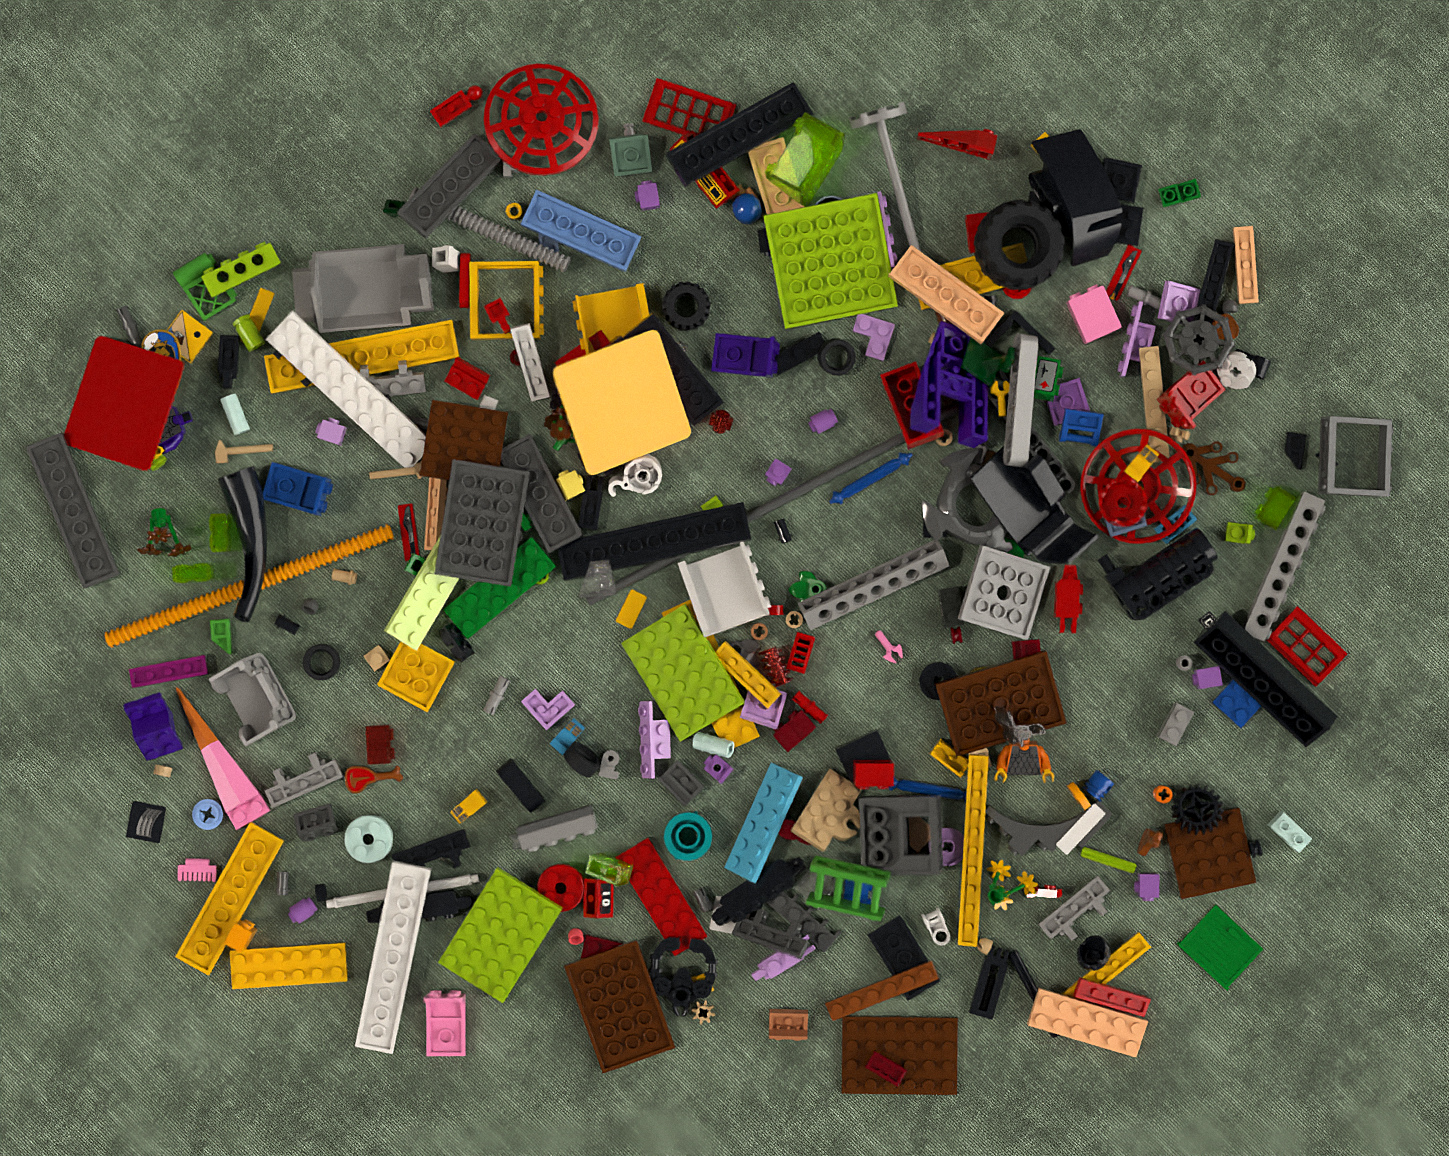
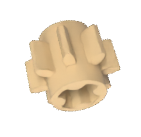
M707 1000L704 1001V1004H700L697 1001V1009L692 1008L691 1010L696 1012L693 1020L698 1018L700 1019V1024H702L703 1020H707L710 1023L709 1017L715 1016V1013L711 1012L714 1005L708 1006ZM700 1008L708 1009L707 1016L699 1015Z

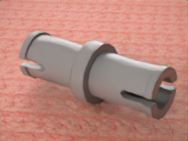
M1133 285L1129 287L1126 294L1127 297L1143 302L1144 306L1147 304L1158 310L1160 309L1161 298L1151 294V291H1144Z
M499 676L494 689L489 693L490 697L483 711L491 715L495 714L500 701L504 699L503 695L511 680Z

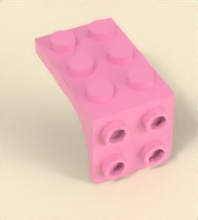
M431 990L424 997V1002H426V1056H465L466 993H461V990H450L448 994H442L441 990Z

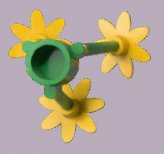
M994 860L991 861L993 867H988L987 870L993 872L991 876L993 882L989 885L991 890L988 892V899L992 905H995V910L1000 906L1007 910L1006 903H1013V900L1007 897L1020 889H1024L1025 895H1028L1029 891L1035 894L1034 887H1037L1038 884L1032 882L1034 875L1028 876L1025 871L1022 872V876H1017V879L1021 882L1017 887L1006 891L1003 886H996L998 878L1004 881V876L1011 877V874L1007 871L1011 866H1003V860H1000L998 864Z

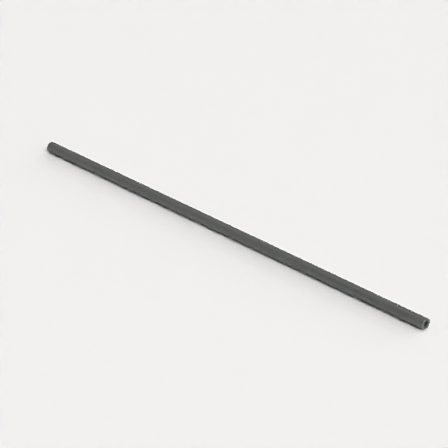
M959 402L940 412V423L959 413ZM902 433L746 513L748 523L904 442ZM686 555L652 562L585 598L589 606Z

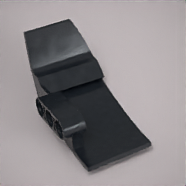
M1081 129L1032 141L1033 147L1043 162V169L1029 173V184L1043 206L1050 210L1053 216L1060 214L1066 223L1067 231L1072 239L1071 266L1074 267L1108 256L1120 233L1121 222L1116 215L1122 213V207L1087 137Z
M1003 446L970 477L971 482L1004 529L1027 556L1033 553L1040 562L1070 564L1099 538L1098 535L1076 525L1072 518L1064 511L1060 501L1065 498V493L1048 464L1040 455L1036 454L1022 467L1005 465L1003 461Z

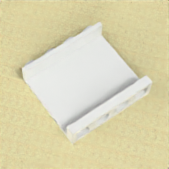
M740 542L741 546L689 565H686L685 561L678 563L704 637L769 615L768 608L771 605L768 596L764 597L762 591L765 590L761 579L757 580L755 575L759 573L755 562L751 563L749 556H752L749 545L745 546L744 542Z

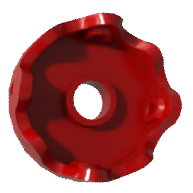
M1131 477L1113 479L1099 492L1100 512L1104 519L1114 526L1128 527L1134 525L1146 513V492ZM1121 499H1126L1129 504L1125 508H1120L1118 502Z
M566 863L554 864L547 867L540 875L537 883V892L563 907L561 912H566L575 908L581 902L584 896V878L582 873ZM562 882L566 885L564 893L556 891L555 886L557 883Z

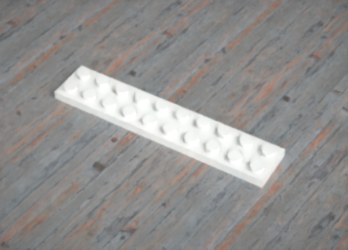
M294 311L267 337L266 340L404 468L413 467L421 459L426 434Z
M398 861L392 862L355 1047L393 1054L431 868Z

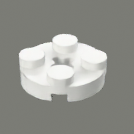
M1230 352L1220 370L1217 369L1220 383L1225 387L1233 389L1249 387L1256 376L1255 363L1246 358L1247 355L1242 352ZM1234 367H1237V370L1241 372L1238 374L1233 371Z

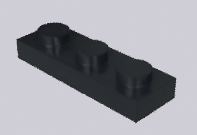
M820 331L780 352L779 355H775V360L778 362L777 376L818 355L819 348L825 342Z

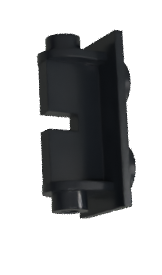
M453 623L446 625L439 631L440 638L447 647L452 643L454 644L450 651L457 661L460 660L462 663L475 653L472 650L471 644L464 639L459 628Z

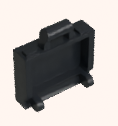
M877 729L871 730L835 748L850 782H853L854 760H891Z

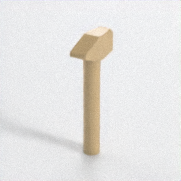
M219 440L215 450L216 464L228 463V455L273 451V444L225 447L223 441Z
M418 461L414 467L369 472L370 479H380L416 474L417 478L421 479L423 477L420 476L422 461Z

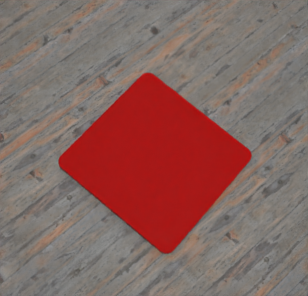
M97 337L64 433L67 445L142 471L149 470L152 466L184 369L183 362L108 337Z

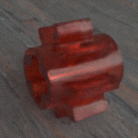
M718 410L716 414L712 412L709 426H712L714 432L723 434L726 430H731L733 418L730 417L729 412Z

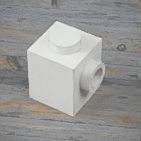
M449 245L432 248V267L442 273L460 271L461 252Z

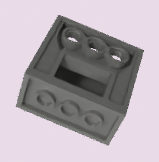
M941 794L864 796L859 798L862 866L891 872L890 876L939 875L943 872ZM877 812L882 813V815H883V820H882V821H880V820L877 819V817H876V813H877ZM929 816L930 852L910 853L909 817ZM878 831L883 833V840L877 837ZM878 850L884 853V859L879 858Z

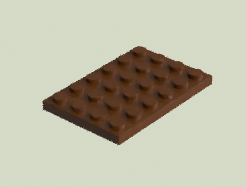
M1046 650L935 683L956 757L1016 739L1020 730L1030 731V734L1067 723Z
M637 939L564 965L602 1073L675 1048Z
M842 1017L841 1093L957 1095L958 1017ZM874 1050L908 1070L898 1087L864 1067Z

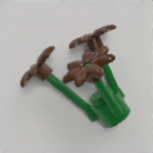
M157 508L151 511V518L149 519L150 530L147 531L149 535L147 537L148 544H146V547H142V549L137 548L140 554H148L149 556L152 554L160 555L162 551L154 548L153 540L155 544H158L160 540L167 542V538L171 536L175 542V549H172L168 556L177 557L179 554L184 555L185 552L192 549L191 544L183 546L182 543H179L171 522V516L167 515L166 509ZM167 523L171 533H166L167 528L161 529V527L166 526Z

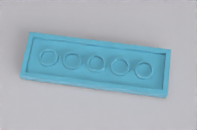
M770 763L724 868L751 882H757L803 777L774 763Z

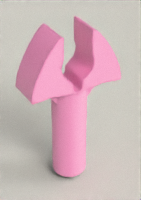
M877 631L875 636L886 649V655L883 658L896 663L891 656L892 650L897 652L902 659L901 645L892 646L882 631Z

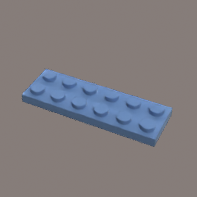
M539 190L535 191L521 222V226L623 272L627 271L641 239V236Z

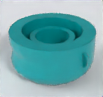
M698 811L679 813L669 820L664 832L665 845L675 860L691 861L698 859L711 846V827L708 821L698 814ZM684 827H692L697 832V840L692 845H685L679 839V832Z

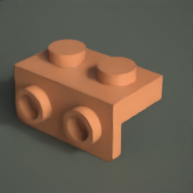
M769 1009V1039L807 1040L808 1010Z

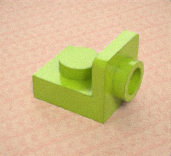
M1227 522L1224 541L1250 544L1254 540L1255 529H1252L1253 525Z

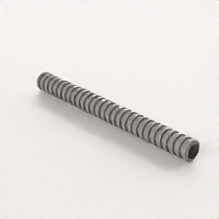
M418 187L412 190L409 199L419 190ZM462 207L456 208L447 217V220H453V223L458 222V225H463L464 228L469 227V230H474L475 233L480 232V235L484 234L486 238L491 237V240L495 239L497 243L506 244L508 248L512 247V250L517 249L519 253L523 252V255L528 254V257H534V260L539 259V262H545V265L550 264V267H556L555 269H560L562 273L567 270L571 259L569 256L566 258L564 254L560 255L558 251L555 253L554 249L549 250V247H543V244L538 245V242H532V239L527 240V237H521V234L516 235V232H511L510 229L505 230V227L501 228L499 224L494 225V222L490 223L488 219L484 220L483 217L479 218L477 214L468 213L466 209L462 210Z

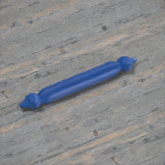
M900 452L898 459L890 460L844 487L841 492L834 491L829 501L830 504H843L844 498H849L897 470L901 464L909 465V460L913 454Z
M895 776L894 786H889L891 791L897 787L902 791L926 795L941 794V797L956 800L963 798L966 803L967 790L963 792L957 788L909 780L897 781Z

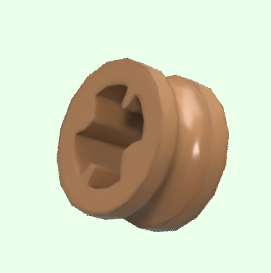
M762 623L754 624L751 628V635L756 640H763L768 634L767 627ZM758 626L763 627L762 630H765V634H761L760 637H756V634H754V629H758Z

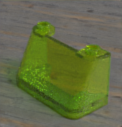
M805 112L802 117L797 118L794 124L796 128L795 135L778 162L770 163L765 170L766 179L800 205L807 207L839 158L844 148L845 133Z

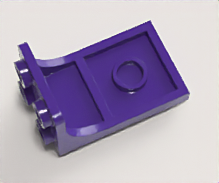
M716 333L711 371L773 378V374L777 373L778 362L775 360V355H779L780 343H778L775 336L759 338Z

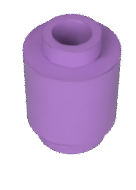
M825 409L811 416V421L808 424L813 433L816 431L820 434L835 426L834 424L838 420L832 409Z
M308 897L291 906L288 915L293 923L297 921L300 924L314 915V912L318 909L312 899Z

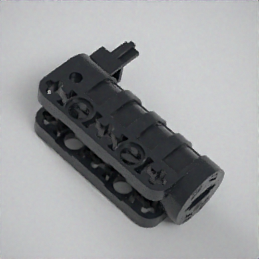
M1196 527L1126 574H1124L1120 567H1115L1107 554L1097 561L1106 573L1103 577L1128 617L1132 620H1143L1211 576L1214 571L1212 563L1218 559V556L1203 532ZM1201 566H1204V567H1205V569L1203 570L1202 573H1198V574H1195V573H1194L1195 571L1197 572V571L1201 570V569H1202ZM1185 575H1187L1190 579L1188 585H1186L1183 581V577ZM1176 585L1179 587L1178 589H1177V588L1173 589V590L1171 591V594H1166V595H1163V594H1162V593H1166L1167 591H1169V587H1174V586H1176ZM1153 596H1155L1158 600L1156 606H1153L1151 603V598ZM1144 606L1147 608L1146 610H1141L1139 612L1140 615L1135 614L1137 608H1143Z

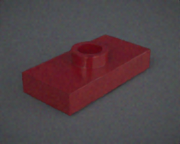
M875 1050L864 1066L896 1087L899 1086L908 1071Z

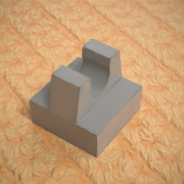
M503 162V176L505 179H512V173H522Z

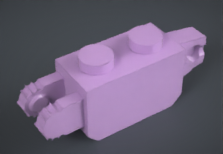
M808 935L801 937L807 941L809 939ZM808 946L803 957L815 950V946ZM774 951L757 964L759 969L751 973L755 981L762 977H765L766 980L772 979L801 960Z

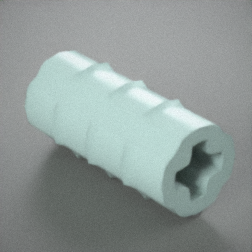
M232 394L220 399L234 435L250 430L237 395Z
M701 732L696 733L693 738L692 746L694 749L726 758L731 757L733 754V741Z

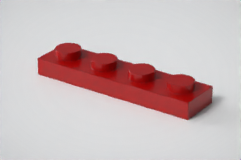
M1079 977L1073 993L1076 998L1145 1017L1151 1001L1147 996Z

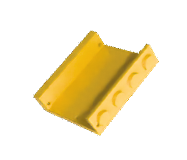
M643 283L636 284L634 287L578 297V295H575L576 300L572 301L574 312H578L579 319L576 320L577 330L582 331L583 338L579 339L581 350L585 349L586 355L595 352L588 338L598 331L602 330L607 339L612 341L616 336L623 337V335L649 316Z

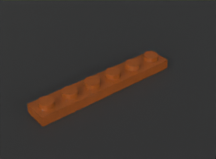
M932 960L827 1001L825 1005L832 1021L938 980L939 976Z

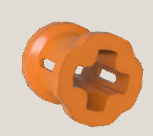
M1159 785L1153 790V797L1160 803H1168L1172 799L1173 795L1169 787ZM1164 789V792L1167 793V796H1163V798L1161 799V796H1158V793L1162 792Z

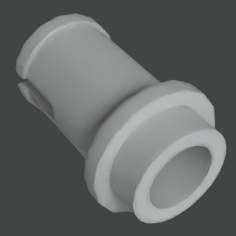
M1186 655L1177 658L1176 666L1180 670L1187 671L1192 666V660ZM1182 660H1185L1184 666L1181 664Z

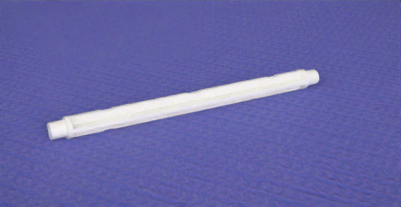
M468 874L429 881L426 892L472 885V883L479 882L478 874ZM387 889L334 897V899L326 901L327 908L335 907L336 909L338 907L384 900Z

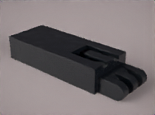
M993 945L988 952V956H984L968 1011L970 1014L993 1020L1008 968V963L1006 962L1010 951L1005 949L1004 956H1000L1002 948L998 947L996 954H993L995 950ZM996 967H999L996 980L988 978L989 971L995 974Z

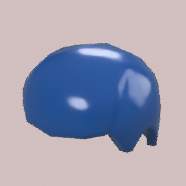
M749 193L741 194L735 198L732 206L735 218L742 224L750 225L757 222L762 215L759 199Z

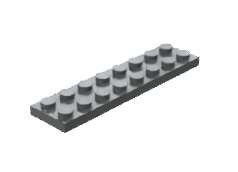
M58 433L27 446V452L83 589L120 575L63 433Z

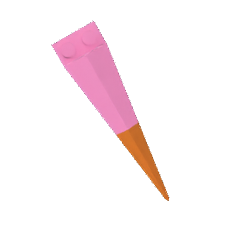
M176 687L177 694L222 805L235 829L239 830L270 812L271 810L259 790L214 735L180 688Z

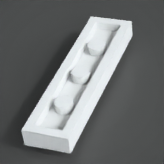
M530 323L511 327V333L531 402L550 397Z

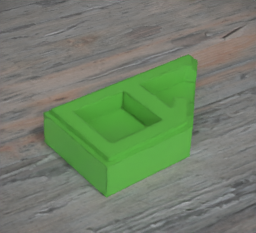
M230 619L210 620L211 640L225 650L226 653L232 654Z

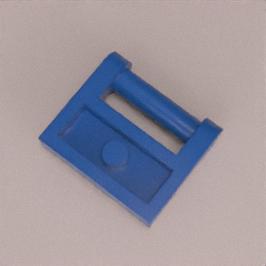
M1065 408L1059 433V442L1072 441L1096 447L1099 442L1104 414ZM1068 429L1093 432L1092 436L1069 434Z

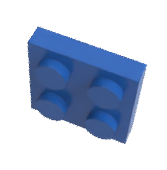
M1233 679L1212 701L1239 728H1242L1261 707Z

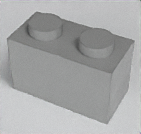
M1173 703L1156 737L1177 746L1194 712L1178 703Z

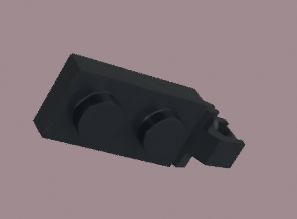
M220 335L218 373L219 378L223 379L224 389H232L233 379H237L240 336Z

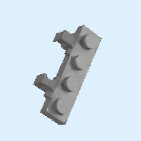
M406 360L398 361L399 373L380 377L369 375L368 364L360 365V374L383 395L396 396L426 392L424 373H413L412 370H407Z
M313 752L308 755L312 764L309 767V771L290 778V776L285 777L281 767L273 771L276 778L273 781L274 786L264 790L271 807L274 808L342 778L343 774L336 759L326 763L324 759H319L317 752Z
M1096 876L1038 925L1050 939L1059 933L1061 936L1066 934L1073 941L1077 937V934L1071 928L1074 924L1073 921L1087 909L1091 910L1094 908L1101 917L1107 913V910L1102 905L1104 902L1102 897L1110 890L1099 876Z

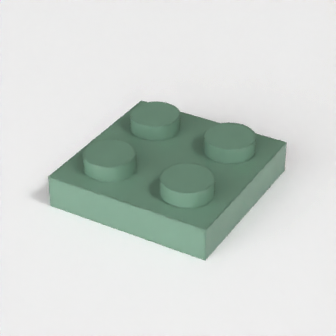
M648 133L609 138L614 176L652 172Z

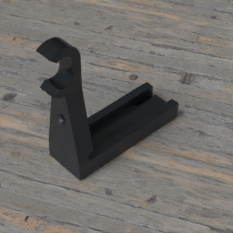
M1017 311L988 339L983 341L987 346L991 347L1014 324L1012 322L1014 320L1029 335L1037 336L1038 344L1049 355L1055 350L1052 344Z

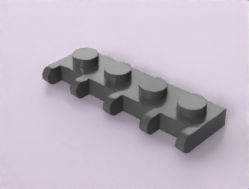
M782 891L777 898L767 901L771 907L790 923L792 920L800 922L802 925L800 932L803 935H808L809 940L823 952L841 934V931L837 930L833 935L824 927L829 921L826 918L819 923L811 916L810 913L814 909L813 906L805 910L795 902L800 896L798 893L791 898Z

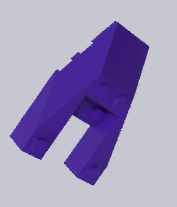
M941 321L937 327L921 372L911 408L910 428L928 433L940 425L941 394L959 400L958 443L975 448L987 441L988 386L961 368L970 336L957 326Z

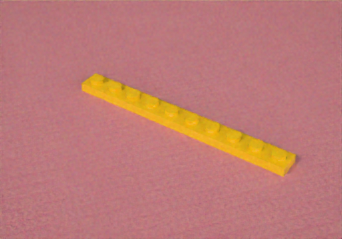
M969 754L958 931V945L977 947L989 755Z

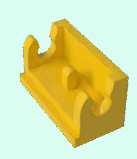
M941 738L929 752L931 756L960 778L968 768L969 760L963 755L956 757L954 748Z

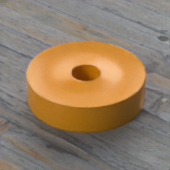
M1073 781L1067 785L1068 790L1084 811L1091 807L1089 801Z

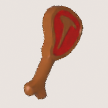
M398 765L392 771L381 773L374 772L365 766H351L345 771L346 787L349 792L354 794L361 793L369 784L380 780L395 779L398 782L403 780V775L400 774V767Z

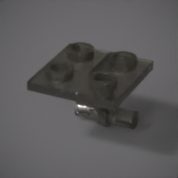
M998 706L994 707L996 712L994 714L995 719L1003 728L1002 735L1006 742L1008 741L1022 748L1024 747V740L1034 735L1046 733V729L1039 723L1016 725L1010 711Z

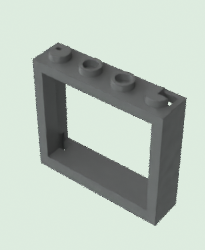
M1338 416L1321 417L1318 494L1390 497L1392 488L1390 483V473L1392 472L1391 454L1393 451L1391 444L1393 434L1392 420ZM1336 423L1379 426L1377 490L1334 488Z

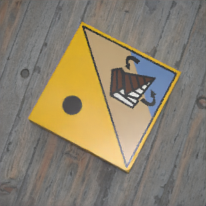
M181 310L166 330L178 339L181 357L189 363L193 362L213 335L211 330L183 310Z

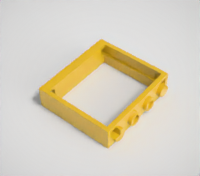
M539 261L469 262L470 339L513 340L512 333L479 334V270L533 269L534 340H541L540 335H544V323H540V316H544V304H540V297L544 296L543 285H540V277H543V266H540Z

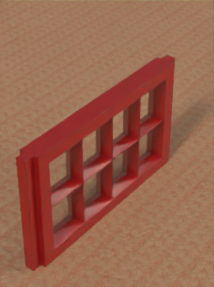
M656 78L642 122L683 136L690 132V130H687L690 117L693 116L702 119L698 133L695 132L696 135L703 133L706 121L719 124L733 116L736 104ZM665 88L676 92L672 105L660 102ZM680 94L692 97L688 111L676 107ZM696 99L708 102L704 116L692 112ZM712 104L724 108L720 121L708 118ZM659 105L671 109L667 122L655 119ZM675 111L687 114L682 128L671 124Z

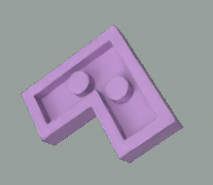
M864 314L857 315L852 332L871 337L865 356L880 361L884 360L895 324Z
M536 689L521 701L545 730L549 729L575 706L563 690L549 703Z

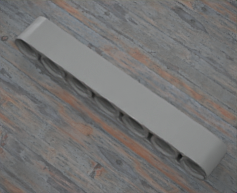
M1017 333L1013 341V347L1016 351L1014 363L1011 364L1003 461L1005 465L1022 467L1028 462L1038 338L1033 335Z

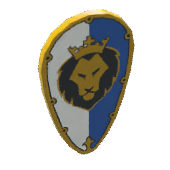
M157 329L149 332L144 337L141 348L181 360L180 344L171 332Z

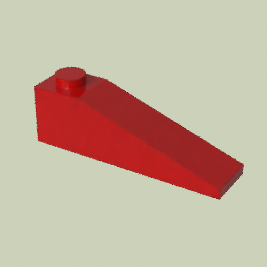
M983 129V131L919 132L917 139L990 160L994 153L998 135H995L994 131L989 129Z

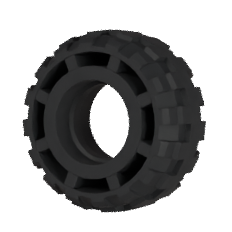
M1022 199L1004 202L987 213L980 222L973 244L975 246V259L979 263L983 274L989 277L996 285L1011 290H1025L1035 287L1051 277L1062 261L1064 255L1063 247L1065 245L1064 236L1061 232L1062 227L1059 221H1056L1053 217L1052 212L1038 205L1039 203ZM1009 229H1022L1032 238L1034 254L1027 262L1015 263L1004 254L1001 242L1003 235Z

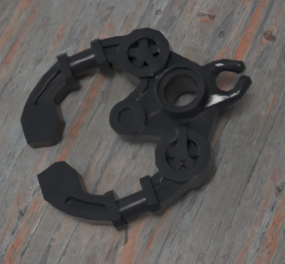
M669 936L660 942L653 954H650L651 967H649V972L656 994L665 995L672 1002V1009L676 1016H680L677 1007L680 1005L684 1006L685 1010L681 1016L685 1017L689 1012L690 1003L698 998H707L711 994L712 986L718 973L716 972L718 959L715 958L712 949L703 939L691 938L689 949L694 953H703L706 958L705 963H709L708 971L704 973L706 977L699 978L694 982L689 969L682 966L671 980L668 976L661 975L662 968H658L659 960L663 959V953L665 951H675L681 945L679 937ZM684 990L687 996L680 998L677 995V991Z

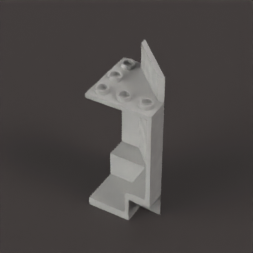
M404 244L312 252L309 268L292 269L296 314L305 322L314 321V325H318L319 333L411 325V313L434 311L430 258L427 257V254L406 256Z

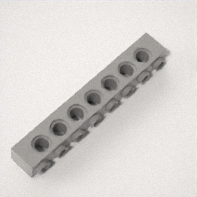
M1301 492L1242 626L1260 642H1264L1265 639L1268 640L1272 633V629H1270L1272 622H1276L1279 617L1280 604L1283 605L1288 595L1286 590L1288 586H1292L1295 580L1293 574L1302 564V553L1308 550L1310 545L1309 537L1315 533L1318 527L1316 521L1319 516L1323 515L1326 508L1324 506L1325 500L1306 492ZM1305 510H1309L1311 512V518L1309 520H1306L1303 517V512ZM1298 527L1302 528L1304 531V534L1301 538L1297 537L1295 534V530ZM1289 545H1294L1296 548V553L1293 556L1288 553ZM1283 562L1288 565L1286 573L1280 570V565ZM1274 580H1278L1281 583L1278 591L1272 587ZM1268 597L1273 600L1271 608H1267L1264 603ZM1259 615H1263L1266 619L1265 624L1262 626L1257 623Z
M933 540L799 602L798 605L809 629L812 630L920 579H924L933 573L941 571L950 565L939 541L935 542Z

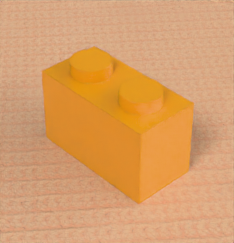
M247 919L244 921L239 920L234 924L224 944L240 953L247 949L257 931V928L254 927L255 924Z

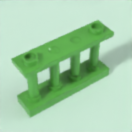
M815 855L810 871L817 873L815 892H810L807 898V905L861 916L873 921L882 920L885 908L879 907L881 887L886 888L891 872ZM825 875L836 878L834 896L822 894ZM843 879L855 882L852 901L841 898ZM862 883L874 886L871 905L860 903Z

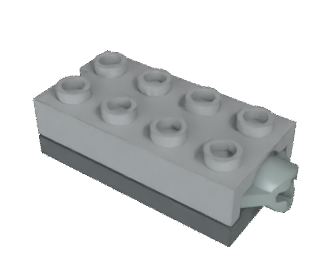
M592 804L517 826V833L509 835L511 841L514 842L513 850L522 848V850L527 849V852L538 850L540 848L539 845L545 844L546 847L557 844L558 840L563 838L564 841L575 839L576 835L580 833L583 836L593 834L598 824L593 813Z

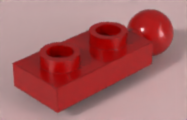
M477 85L471 86L466 95L460 90L430 110V112L442 128L473 106L469 101L479 100L483 95V91Z

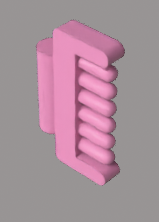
M186 858L185 864L178 865V881H187V872L189 881H192V872L193 881L197 880V872L198 881H206L207 872V881L210 882L212 872V882H215L217 880V866L209 865L210 859Z

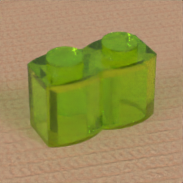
M226 513L211 514L209 517V529L211 531L209 538L210 550L214 553L230 552L232 546L229 534L231 518Z
M197 563L194 565L179 564L173 566V582L183 584L194 581L210 582L215 579L214 565Z

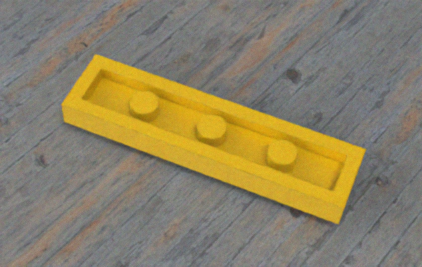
M725 641L716 650L715 653L724 668L767 709L781 695L728 642Z

